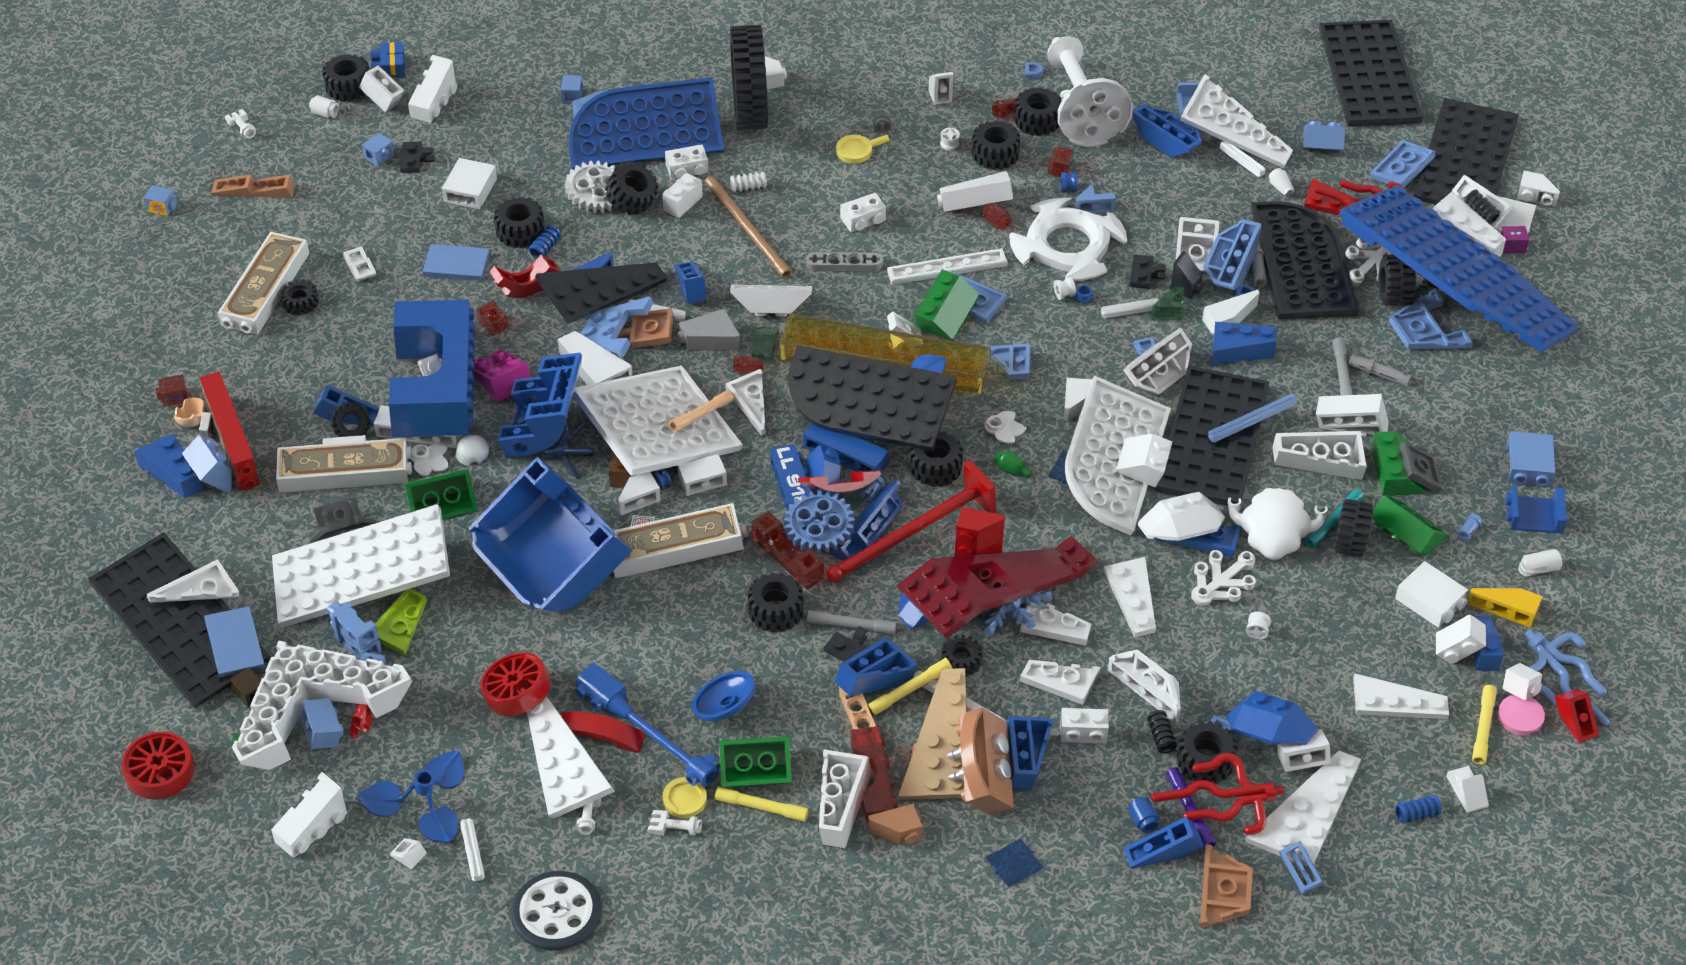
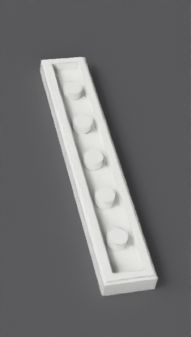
M1001 248L887 267V273L891 284L896 285L937 278L942 269L951 273L962 274L1007 266L1008 262Z

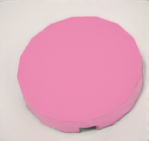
M1511 695L1501 702L1498 709L1499 721L1501 720L1503 727L1507 731L1516 735L1526 736L1541 729L1545 720V712L1542 705L1535 699L1523 700L1515 695Z

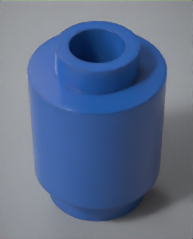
M1146 797L1133 799L1128 807V811L1137 828L1142 830L1143 833H1150L1157 829L1159 817L1150 800Z

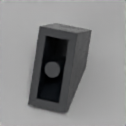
M1182 251L1173 264L1170 290L1192 299L1203 288V283H1201L1203 274L1185 251Z

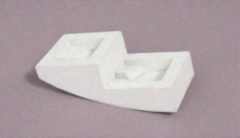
M362 246L343 252L344 259L357 281L376 275L375 269L370 259L367 258Z

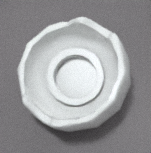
M467 435L461 438L457 444L456 458L458 462L470 466L473 462L480 464L488 457L490 447L483 437Z

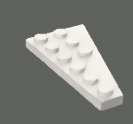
M1338 751L1331 758L1330 764L1323 765L1266 818V826L1260 833L1248 835L1245 842L1280 856V850L1301 841L1314 864L1361 759ZM1295 849L1302 865L1308 867L1299 849ZM1287 853L1289 860L1294 861L1291 854Z

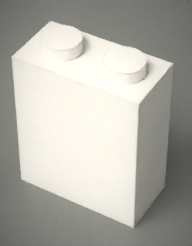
M459 158L442 187L444 202L481 209L497 180L495 165Z
M1424 561L1398 586L1395 599L1439 628L1444 622L1449 623L1457 609L1461 611L1465 607L1468 589Z

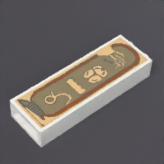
M270 232L218 311L221 326L258 335L280 301L281 289H283L284 285L289 286L288 282H292L309 255L307 240Z
M406 438L279 447L277 448L276 473L279 493L408 482V475H412L411 462H408V459H412L411 446H407Z
M731 503L614 530L632 550L614 570L615 578L625 577L743 550L744 547L734 504Z

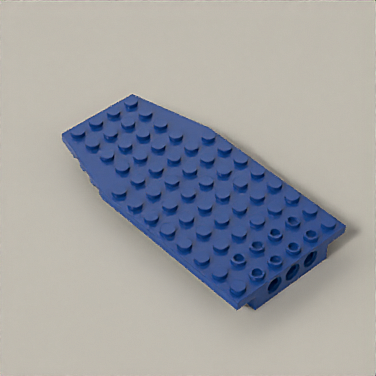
M1395 185L1344 207L1339 214L1344 218L1341 224L1370 246L1381 245L1472 312H1475V310L1485 314L1484 319L1489 322L1492 320L1502 324L1501 329L1508 333L1519 334L1518 338L1541 352L1573 335L1579 328L1571 318L1567 317L1528 280L1519 274L1516 268L1505 264L1498 255L1489 253L1485 250L1484 245L1471 240L1466 232L1454 228L1452 222L1443 220L1434 209L1423 205L1420 199L1409 195L1407 190L1401 186Z

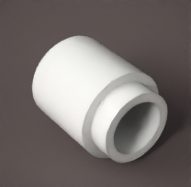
M315 96L309 104L313 114L326 118H335L339 112L338 103L322 96Z

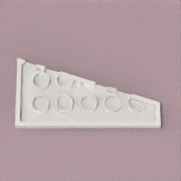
M1205 74L1181 115L1180 121L1284 169L1293 150L1280 138L1273 136L1267 131L1265 125L1259 124L1250 112L1234 98L1228 97L1222 91L1223 89L1218 84H1213Z
M547 696L535 708L527 711L547 811L552 819L615 792Z

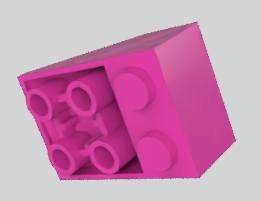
M505 350L494 351L487 358H478L473 361L474 376L488 395L496 402L511 396L515 379L531 377L527 363Z

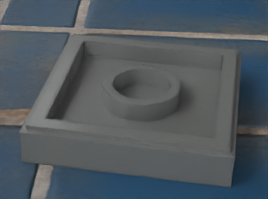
M1405 441L1401 443L1399 447L1407 478L1434 492H1439L1442 489V484L1434 456Z

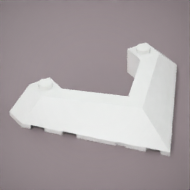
M278 641L276 646L277 652L270 659L265 671L266 675L262 678L250 705V714L248 717H245L240 728V737L238 741L234 742L232 749L241 765L270 770L291 760L284 743L300 716L303 700L330 698L331 701L365 704L369 706L377 718L398 707L412 680L402 665L394 664L393 666L384 665L383 661L368 658L366 661L356 659L353 655L328 650L321 651L303 645L293 647L288 646L286 642Z

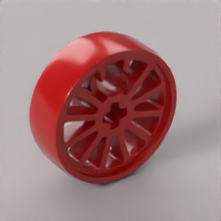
M517 652L506 655L494 662L483 674L480 687L487 705L495 713L503 716H515L523 714L540 704L550 690L551 680L544 663L538 656L528 652Z
M152 732L139 737L129 745L122 759V772L126 784L132 792L146 799H164L179 793L189 784L195 770V761L190 746L182 737L171 732ZM172 776L170 779L165 780V777Z

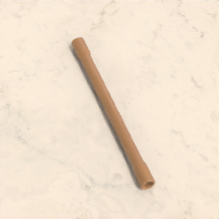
M713 175L707 177L705 184L720 199L765 254L783 279L791 276L792 270L777 255L730 198L719 181Z

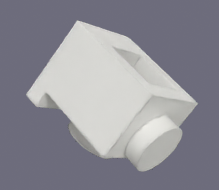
M437 354L417 361L423 377L436 373L442 366V359L438 358Z

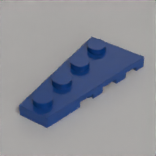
M1222 522L1217 532L1179 541L1163 540L1156 537L1154 539L1211 552L1218 550L1223 555L1233 557L1241 526L1234 523V526H1224V522Z

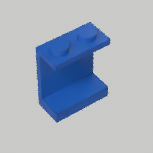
M1512 484L1510 493L1507 492L1505 496V505H1509L1506 521L1510 522L1511 530L1564 533L1567 523L1564 488H1555L1553 498L1550 499L1517 496V485Z

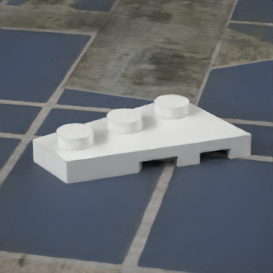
M1029 660L1020 675V682L1083 705L1100 673V667L1092 666V669L1080 668V665L1071 664V667L1059 666L1056 662Z

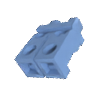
M335 601L327 607V612L331 618L330 624L334 630L336 640L338 642L343 641V644L359 660L363 652L372 654L382 652L377 627L371 620L365 624L357 617L356 611L348 602L341 605L338 601Z

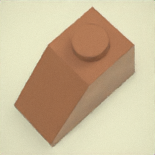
M913 804L868 816L869 832L899 845L904 843L913 844L922 839V824Z

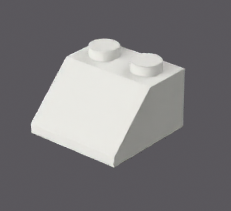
M1155 434L1125 438L1116 472L1156 487L1164 474L1172 441Z

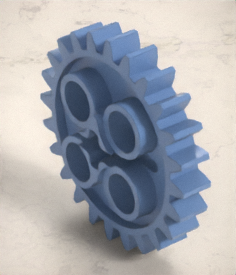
M821 490L818 491L817 495L810 491L809 497L801 494V501L795 498L794 505L789 504V511H785L784 518L785 533H788L789 540H793L794 546L800 544L802 551L808 547L809 553L817 549V553L820 554L821 550L825 549L828 554L829 548L832 547L837 551L838 544L844 546L845 539L850 540V533L854 532L855 526L854 512L850 511V504L845 505L844 498L838 501V494L830 497V491H827L825 495H822Z

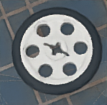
M551 871L533 877L520 888L511 904L510 916L514 929L525 942L544 950H563L582 943L593 933L602 916V902L598 891L586 878L572 872ZM559 886H566L568 888L564 894L556 893L555 889ZM538 893L545 895V898L539 902L532 899ZM581 898L586 901L585 905L581 907L573 905L576 899ZM556 907H560V910H558L557 913H553V910H555ZM531 914L540 916L536 922H529L527 917ZM572 919H578L581 921V924L578 927H570L568 922ZM548 927H556L558 929L554 935H547L545 930Z

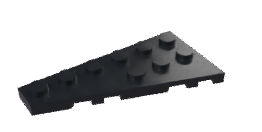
M657 262L536 273L535 279L566 323L570 324L665 282L667 276Z

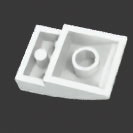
M1180 217L1176 259L1182 251H1185L1201 272H1205L1203 266L1218 235L1219 221Z

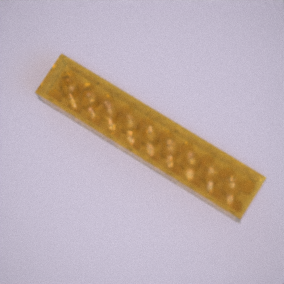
M789 314L780 340V359L792 361L797 346L911 367L914 360L922 355L943 356L946 358V365L942 373L957 377L954 389L980 394L983 389L990 359V347L796 314Z

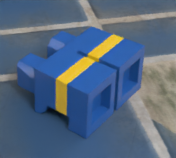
M403 41L380 44V49L371 50V69L379 66L388 75H397L398 78H405Z

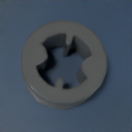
M879 114L874 117L875 131L887 132L890 130L889 116Z

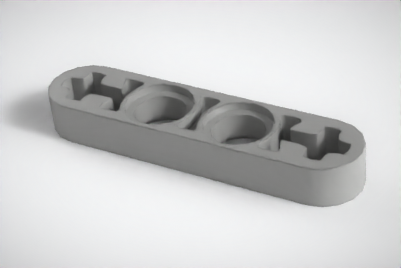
M814 252L806 256V267L811 271H879L883 268V256L879 253ZM837 260L839 263L831 264L830 261ZM856 260L859 261V263L851 264L850 261Z

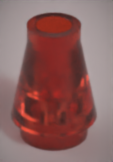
M1016 98L996 101L992 106L993 115L996 118L1002 119L1007 117L1015 110Z
M743 354L734 356L733 372L744 374L759 369L763 371V359Z

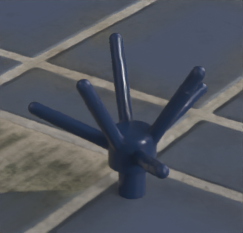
M585 422L581 423L571 434L567 433L568 428L565 427L560 442L555 443V447L545 450L547 457L558 455V458L562 457L576 479H579L580 476L567 456L569 454L593 456L592 449L568 448L567 443L586 425Z

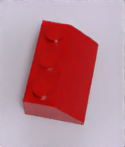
M962 507L956 524L954 556L1003 553L1005 516Z

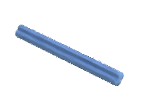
M1293 393L1286 395L1209 431L1208 437L1212 442H1217L1296 405L1298 399Z

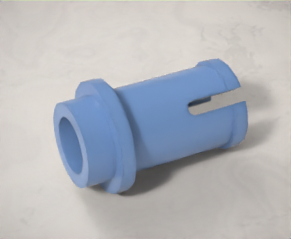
M879 476L872 483L868 484L860 493L861 498L863 499L867 494L868 496L864 501L871 502L875 495L884 488V480Z
M1477 514L1467 516L1465 524L1457 532L1458 536L1466 541L1470 540L1476 529L1478 530L1482 526L1481 517Z

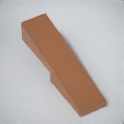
M250 174L217 179L214 182L211 193L213 196L292 198L295 183L290 174L254 180Z

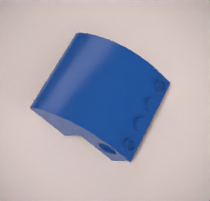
M580 352L542 357L538 369L539 376L515 379L511 396L517 404L513 423L502 425L498 437V443L504 451L506 458L532 455L544 451L559 440L565 428L582 365V354Z

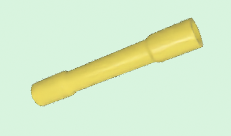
M944 658L900 687L868 704L874 716L891 707L893 703L930 681L939 678L942 669H953L947 658Z
M1493 685L1484 686L1482 693L1479 726L1472 756V762L1480 765L1486 763L1490 725L1497 695V688Z
M719 786L715 794V800L755 808L806 822L809 808L767 800Z

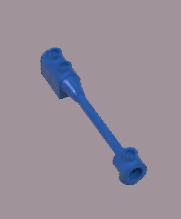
M596 663L591 664L578 675L575 681V692L581 699H585L588 696L592 699L590 703L596 711L605 709L607 712H612L630 720L687 765L685 770L687 775L685 777L690 785L695 786L699 783L703 787H707L715 781L718 776V769H720L718 760L712 754H707L705 757L701 755L691 757L638 716L626 702L625 686Z

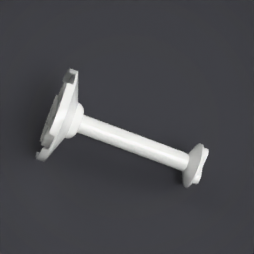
M1071 36L1056 37L1048 49L1047 58L1053 67L1057 69L1065 68L1074 86L1064 96L1058 108V124L1063 134L1075 145L1084 147L1104 145L1108 143V139L1114 137L1119 131L1122 133L1127 128L1132 118L1133 103L1126 88L1117 81L1106 78L1087 80L1079 64L1083 56V46L1080 40Z

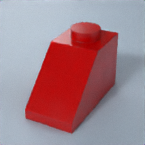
M1573 689L1554 696L1560 718L1578 743L1599 736L1589 692Z

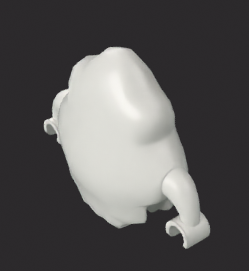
M1266 488L1263 492L1253 497L1252 504L1244 510L1243 514L1239 513L1241 499L1239 498V503L1232 504L1231 498L1228 499L1230 517L1234 523L1241 526L1249 534L1248 544L1270 560H1277L1297 551L1300 548L1301 539L1321 528L1327 517L1328 509L1326 506L1324 512L1317 511V506H1315V519L1311 520L1308 513L1303 509V501L1292 490Z

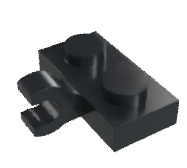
M422 141L403 142L400 172L420 173L421 162H435L434 149L427 147L423 150Z
M1134 255L1130 287L1150 289L1151 278L1165 280L1166 265L1158 264L1153 267L1154 256Z
M859 626L852 639L836 632L824 646V652L843 662L866 649L862 644L867 639V636H865L867 630Z

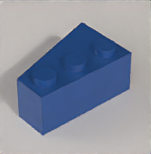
M1215 321L1212 367L1228 362L1234 364L1241 360L1248 359L1253 361L1274 357L1277 326Z
M174 434L134 451L138 466L141 469H145L154 478L166 483V486L182 497L187 498L204 490L203 481H200L182 453L185 450Z
M885 637L842 662L834 682L849 696L901 686L913 679L918 664Z
M1020 716L1008 717L1007 733L1012 789L1032 791L1054 719Z

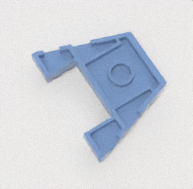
M1436 289L1429 291L1427 296L1418 298L1417 302L1413 305H1407L1391 315L1389 323L1407 349L1471 348L1473 341L1465 330L1444 334L1428 311L1443 307L1444 300Z
M645 297L591 314L580 334L609 352H615L618 356L624 357L631 343L628 338H617L629 316L647 315L654 302L651 297Z

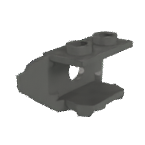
M356 497L313 509L319 529L309 541L311 543L317 542L326 532L357 523L372 525L378 523V521L361 516Z

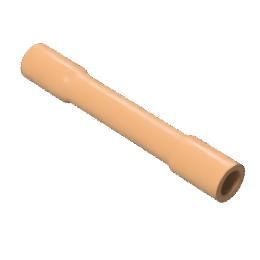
M726 390L688 413L672 419L668 423L670 430L677 432L711 411L725 406L734 400V394L732 391Z

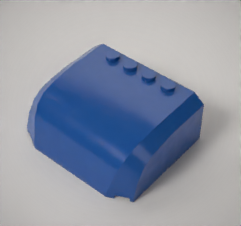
M538 457L469 527V531L472 533V546L475 552L525 605L547 611H563L579 604L632 552L631 548L556 471Z

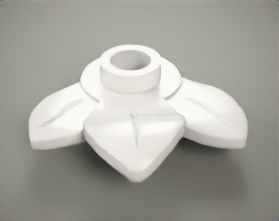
M1003 411L998 415L990 416L984 426L989 434L995 435L998 441L1005 444L1015 443V437L1024 434L1027 429L1022 424L1014 421L1015 412Z
M422 444L414 446L411 452L414 470L419 475L427 477L431 471L440 472L448 469V462L442 456L448 448L441 444H432L428 447Z

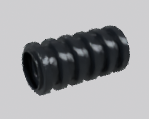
M1477 189L1471 191L1466 196L1464 202L1469 204V207L1473 208L1488 224L1495 222L1500 216V210H1496V207L1492 206V203L1487 198H1483V194H1479Z
M1164 710L1151 712L1147 716V721L1149 722L1157 751L1159 753L1172 752L1176 749L1177 742L1175 741L1167 713Z

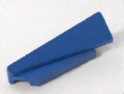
M899 480L888 483L855 519L854 532L850 533V540L845 539L844 546L838 544L837 551L832 547L829 548L828 554L845 561L876 542L902 508V500L898 499L897 487L901 485Z

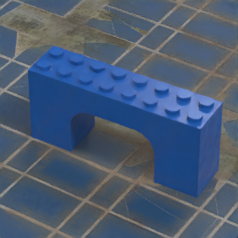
M469 300L395 302L393 327L396 359H420L437 354L438 358L442 359V366L436 373L429 376L390 378L389 412L392 437L469 435V427L473 426V414L470 413L474 412L473 361H475L474 308H470Z

